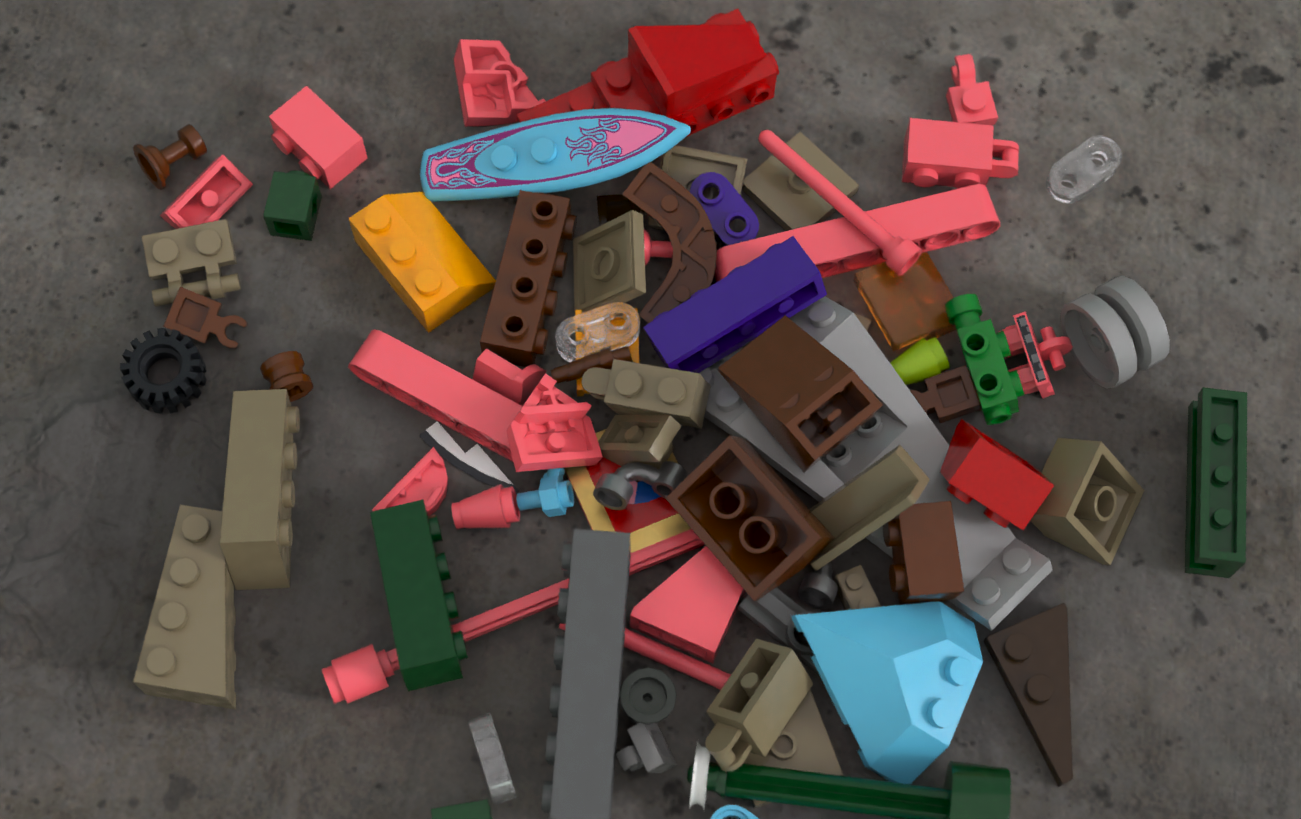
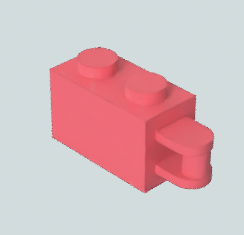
M910 118L904 138L902 182L913 183L919 187L939 185L958 189L976 184L986 186L989 177L1012 178L1018 174L1019 145L1014 141L993 139V125ZM992 157L1002 158V160H995Z

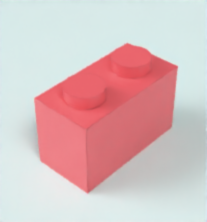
M305 86L269 116L274 131L271 138L276 146L286 155L292 152L300 160L299 165L302 170L310 176L316 177L317 180L320 179L329 189H332L368 159L363 138L308 86Z

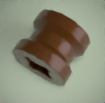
M297 351L276 354L263 362L260 367L263 378L270 381L271 387L269 390L287 389L290 402L306 396L313 389L310 376L302 370L305 365L302 355Z

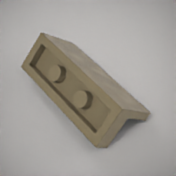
M898 445L809 509L835 538L811 561L810 565L815 571L908 509L918 500L930 479L901 445Z

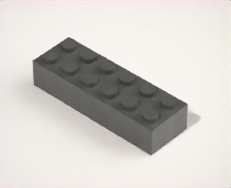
M573 529L572 542L563 543L562 570H564V578H569V589L560 588L558 617H560V624L566 625L565 636H556L554 648V664L556 665V670H562L561 684L552 683L550 696V713H552V717H558L557 732H548L546 744V761H548V765H554L553 781H544L542 792V811L550 813V819H611L631 557L630 533Z

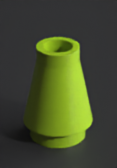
M936 337L927 341L925 338L920 339L890 362L905 385L925 381L924 379L941 374V372L950 368L947 356Z

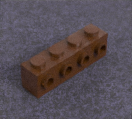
M520 190L480 339L481 352L488 349L513 365L522 367L534 364L537 354L544 355L549 333L547 329H543L546 316H554L558 301V291L553 290L556 277H564L568 253L563 252L566 240H573L577 225V216L571 215L570 198Z

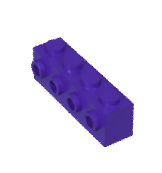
M794 236L782 243L771 246L764 254L748 264L733 269L725 278L710 287L695 292L690 299L672 310L659 314L643 328L653 349L666 368L700 373L757 338L783 316L792 317L826 296L827 292L820 271Z

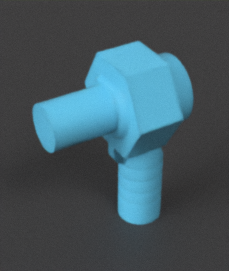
M565 468L547 469L548 471L540 480L539 490L517 493L516 500L519 510L542 507V511L548 517L566 515L567 508L574 506V491L569 480L563 481Z

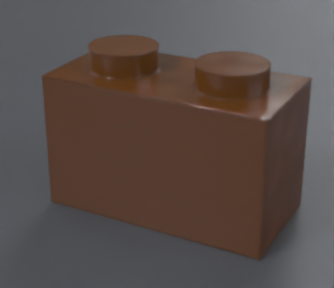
M951 501L913 504L883 525L884 542L887 547H892L894 564H891L889 567L890 586L893 592H898L899 604L953 600L964 592Z

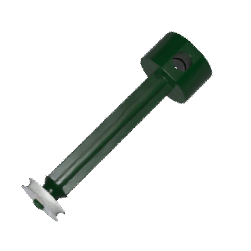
M697 741L694 765H691L687 771V781L692 784L689 810L695 804L701 805L704 810L707 791H713L723 800L725 796L900 819H1009L1011 777L1009 769L1004 767L950 761L944 789L745 763L736 770L727 772L723 771L717 763L710 762V752Z

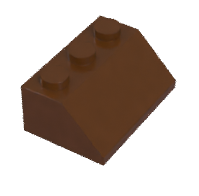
M729 435L665 498L754 601L759 600L801 571L835 539L746 439Z

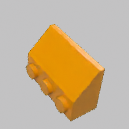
M424 192L383 195L348 218L355 242L428 333L491 291L495 286L496 280L434 204L425 197Z

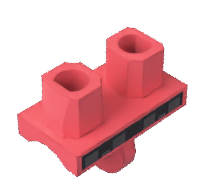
M1026 311L1013 315L1016 324L1001 330L1005 333L1011 356L1004 359L1025 352L1029 363L1010 369L1008 372L1017 370L1024 395L1037 391L1040 392L1042 398L1055 395L1044 361L1050 360L1054 371L1064 369L1066 365L1063 355L1070 352L1073 347L1070 338L1066 336L1056 337L1053 327L1049 326L1040 330L1043 342L1038 344Z

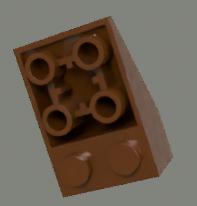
M786 315L717 369L804 473L870 420L883 406L853 369Z

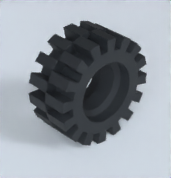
M157 328L158 336L153 337L149 330L143 333L146 341L140 343L135 338L130 342L134 351L131 352L125 349L122 356L126 363H120V371L124 375L122 380L135 401L140 403L141 407L149 410L151 406L154 412L163 414V408L167 407L171 414L178 412L176 404L182 402L185 409L192 405L188 399L191 395L197 399L202 392L198 386H205L207 379L204 372H207L196 345L193 344L187 335L183 338L180 331L172 329L171 335H169L165 328ZM163 358H173L180 363L179 374L172 381L161 385L149 381L148 370L156 361Z

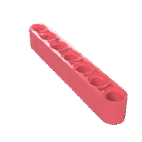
M983 184L970 185L865 211L894 238L898 236L903 240L909 238L922 249V253L977 240L994 233L1000 227V221L988 189ZM845 217L722 247L717 250L714 276L716 282L720 281L733 269L748 264L764 254L771 246L782 243L794 236L818 268L822 278L885 263L887 260L882 256L884 252Z

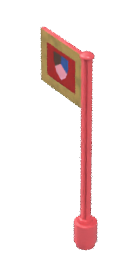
M605 430L596 433L598 441L602 437ZM672 452L667 461L678 463ZM602 457L597 465L565 468L567 478L572 484L573 491L591 530L631 534L629 575L705 545L665 498L656 494L651 485L643 481L635 480L629 482L634 491L625 509L612 510L600 504L593 495L600 477L607 473L614 474L622 466ZM569 578L452 625L453 632L462 631L464 641L467 642L558 605L560 588L569 589ZM370 644L331 660L332 665L321 670L334 704L346 700L348 704L388 688L389 685L386 678L393 676V671L400 669L396 648L385 652V649L375 652L373 644Z

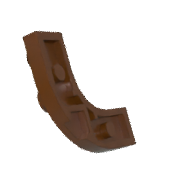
M652 162L642 167L622 194L624 198L654 219L664 229L673 247L672 266L664 282L638 314L647 323L652 322L659 314L670 311L687 301L695 292L710 287L714 279L717 262L715 236L705 210L684 186Z

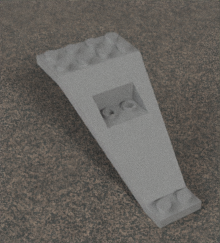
M824 296L789 319L853 369L883 406L870 420L805 473L717 370L718 367L749 343L700 372L701 376L711 385L704 417L731 436L746 439L768 464L818 502L898 445H901L930 479L914 504L951 501L964 592L953 600L948 601L992 631L1053 570L1050 559L1018 540L1008 526L1004 528L983 514L987 508L975 499H972L968 505L946 490L950 483L943 477L940 470L949 444L854 312ZM883 526L865 537L893 558L892 547H887L884 542Z

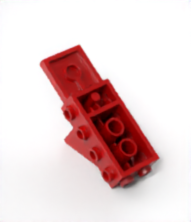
M738 8L726 14H715L701 25L634 26L628 29V57L617 62L609 61L602 64L596 71L591 72V82L516 114L517 123L584 109L621 108L655 113L687 124L691 128V133L688 135L690 136L774 98L779 67L774 56L770 52L765 53L760 45L759 34L755 25L750 20L746 22Z

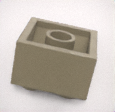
M1058 438L1041 472L1055 486L1030 521L1044 536L1103 565H1111L1145 490L1102 441Z

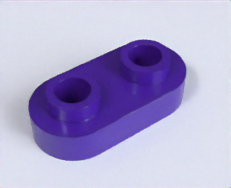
M707 172L699 175L693 181L690 193L705 210L714 234L724 246L757 238L759 222L756 214L723 175ZM710 186L717 188L719 191V195L711 200L703 195L705 188ZM740 219L744 221L746 227L742 232H734L729 227L731 221Z

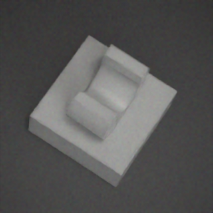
M638 723L627 729L634 744L616 753L624 771L630 769L633 772L645 766L647 772L662 774L677 765L657 723L649 725Z

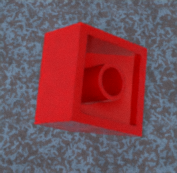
M963 419L956 426L940 470L943 477L950 483L946 488L948 492L968 505L972 499L987 507L983 514L1004 528L1011 522L1021 530H1024L1055 486L1034 465Z

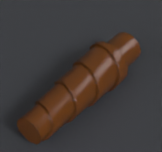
M628 346L612 351L609 347L600 350V352L587 355L584 358L571 361L569 364L555 367L550 371L552 378L558 384L580 379L588 369L593 367L611 370L613 359L633 361Z

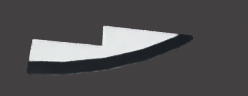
M438 421L420 434V437L431 448L434 447L441 457L459 470L493 487L502 484L503 488L513 486L516 494L520 493L478 444L465 453Z

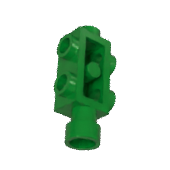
M964 294L952 298L945 303L944 308L949 323L955 325L966 365L981 403L984 420L987 425H997L1006 422L1012 418L1013 413L1019 412L1017 397L1023 396L1024 391L1017 370L1008 372L1004 360L1005 357L1011 356L1004 331L995 333L991 319L981 322L980 316L983 311L976 294Z

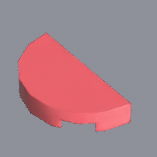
M434 447L372 509V512L419 500H424L428 516L437 511L446 497L449 480L444 460Z

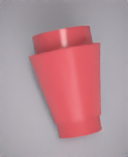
M502 484L462 499L459 502L452 503L451 510L455 527L457 529L510 528L511 523L519 522L520 510L517 506V494L514 487L503 488Z

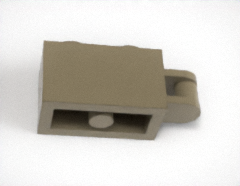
M613 359L611 370L593 367L588 369L582 376L583 388L595 399L604 401L617 414L671 415L680 425L702 429L711 385L700 373Z
M756 638L706 712L715 726L706 738L705 746L723 771L729 772L739 768L749 753L765 757L813 685L811 678L792 648Z

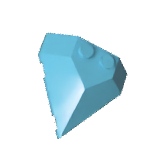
M940 601L790 616L797 631L804 633L814 653L811 659L843 724H849L859 744L860 749L857 752L864 766L890 782L911 784L949 747L981 669L983 658L975 624Z

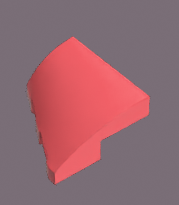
M460 39L454 56V65L465 127L516 123V114L546 102L544 98L538 101L526 85L528 77L521 68L511 62L510 53L499 40Z

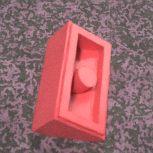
M222 154L160 216L175 229L218 221L253 184Z

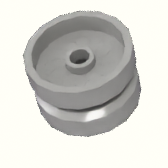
M1123 275L1114 277L1099 285L1093 294H1084L1068 302L1060 312L1062 331L1064 336L1069 337L1073 346L1071 353L1082 370L1095 383L1106 389L1117 387L1131 379L1137 370H1147L1165 360L1169 354L1170 339L1166 324L1158 307L1139 284Z

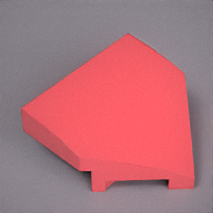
M546 373L507 428L509 446L516 472L597 465L603 455L591 418L586 415L592 405L586 401L578 403L554 386L557 381Z

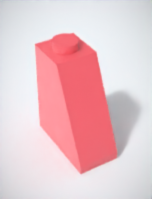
M705 546L634 606L630 614V628L713 664L745 590L710 549Z

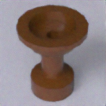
M190 124L177 131L179 140L162 150L151 145L143 147L138 143L133 147L134 155L141 169L158 189L162 190L166 186L165 180L170 176V164L187 154L196 160L207 153L202 137Z

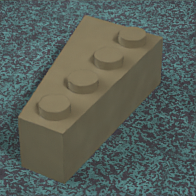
M287 389L233 391L220 546L235 590L290 588L291 546L293 539L291 517L292 508L295 505V487L292 480V470L297 469L296 443H293V433H299L300 416L298 406H291Z
M180 505L133 682L146 695L236 710V692L234 691V671H236L234 626H236V608L234 607V584L220 546L222 511Z

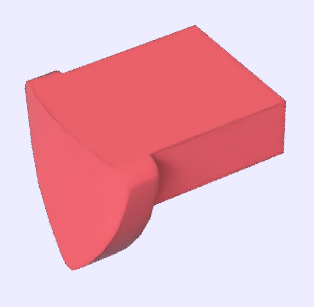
M485 349L476 359L473 380L523 406L547 371L536 364L529 365L522 370L492 351Z

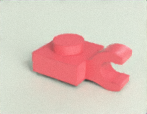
M972 54L955 56L956 66L951 67V74L956 87L948 88L946 93L953 122L995 125L998 115L989 82L976 83L975 64Z

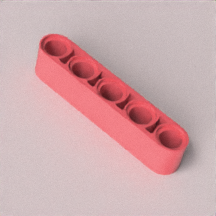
M374 329L370 332L348 365V368L354 375L367 384L513 462L507 428L522 408L521 405L380 330Z

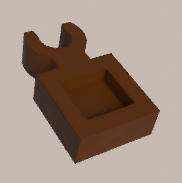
M180 287L163 327L169 330L180 331L181 335H187L189 338L206 344L210 333L217 335L218 340L225 347L237 349L239 343L227 338L226 329L232 324L246 328L248 323L237 315H229L224 318L218 316L222 303Z
M966 365L924 379L928 390L921 393L916 390H910L927 415L936 412L939 423L981 410V403Z

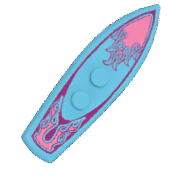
M584 109L553 114L496 128L426 149L421 160V185L425 197L431 202L517 197L520 190L534 193H552L591 186L620 177L650 163L691 133V128L687 124L663 115L633 109Z

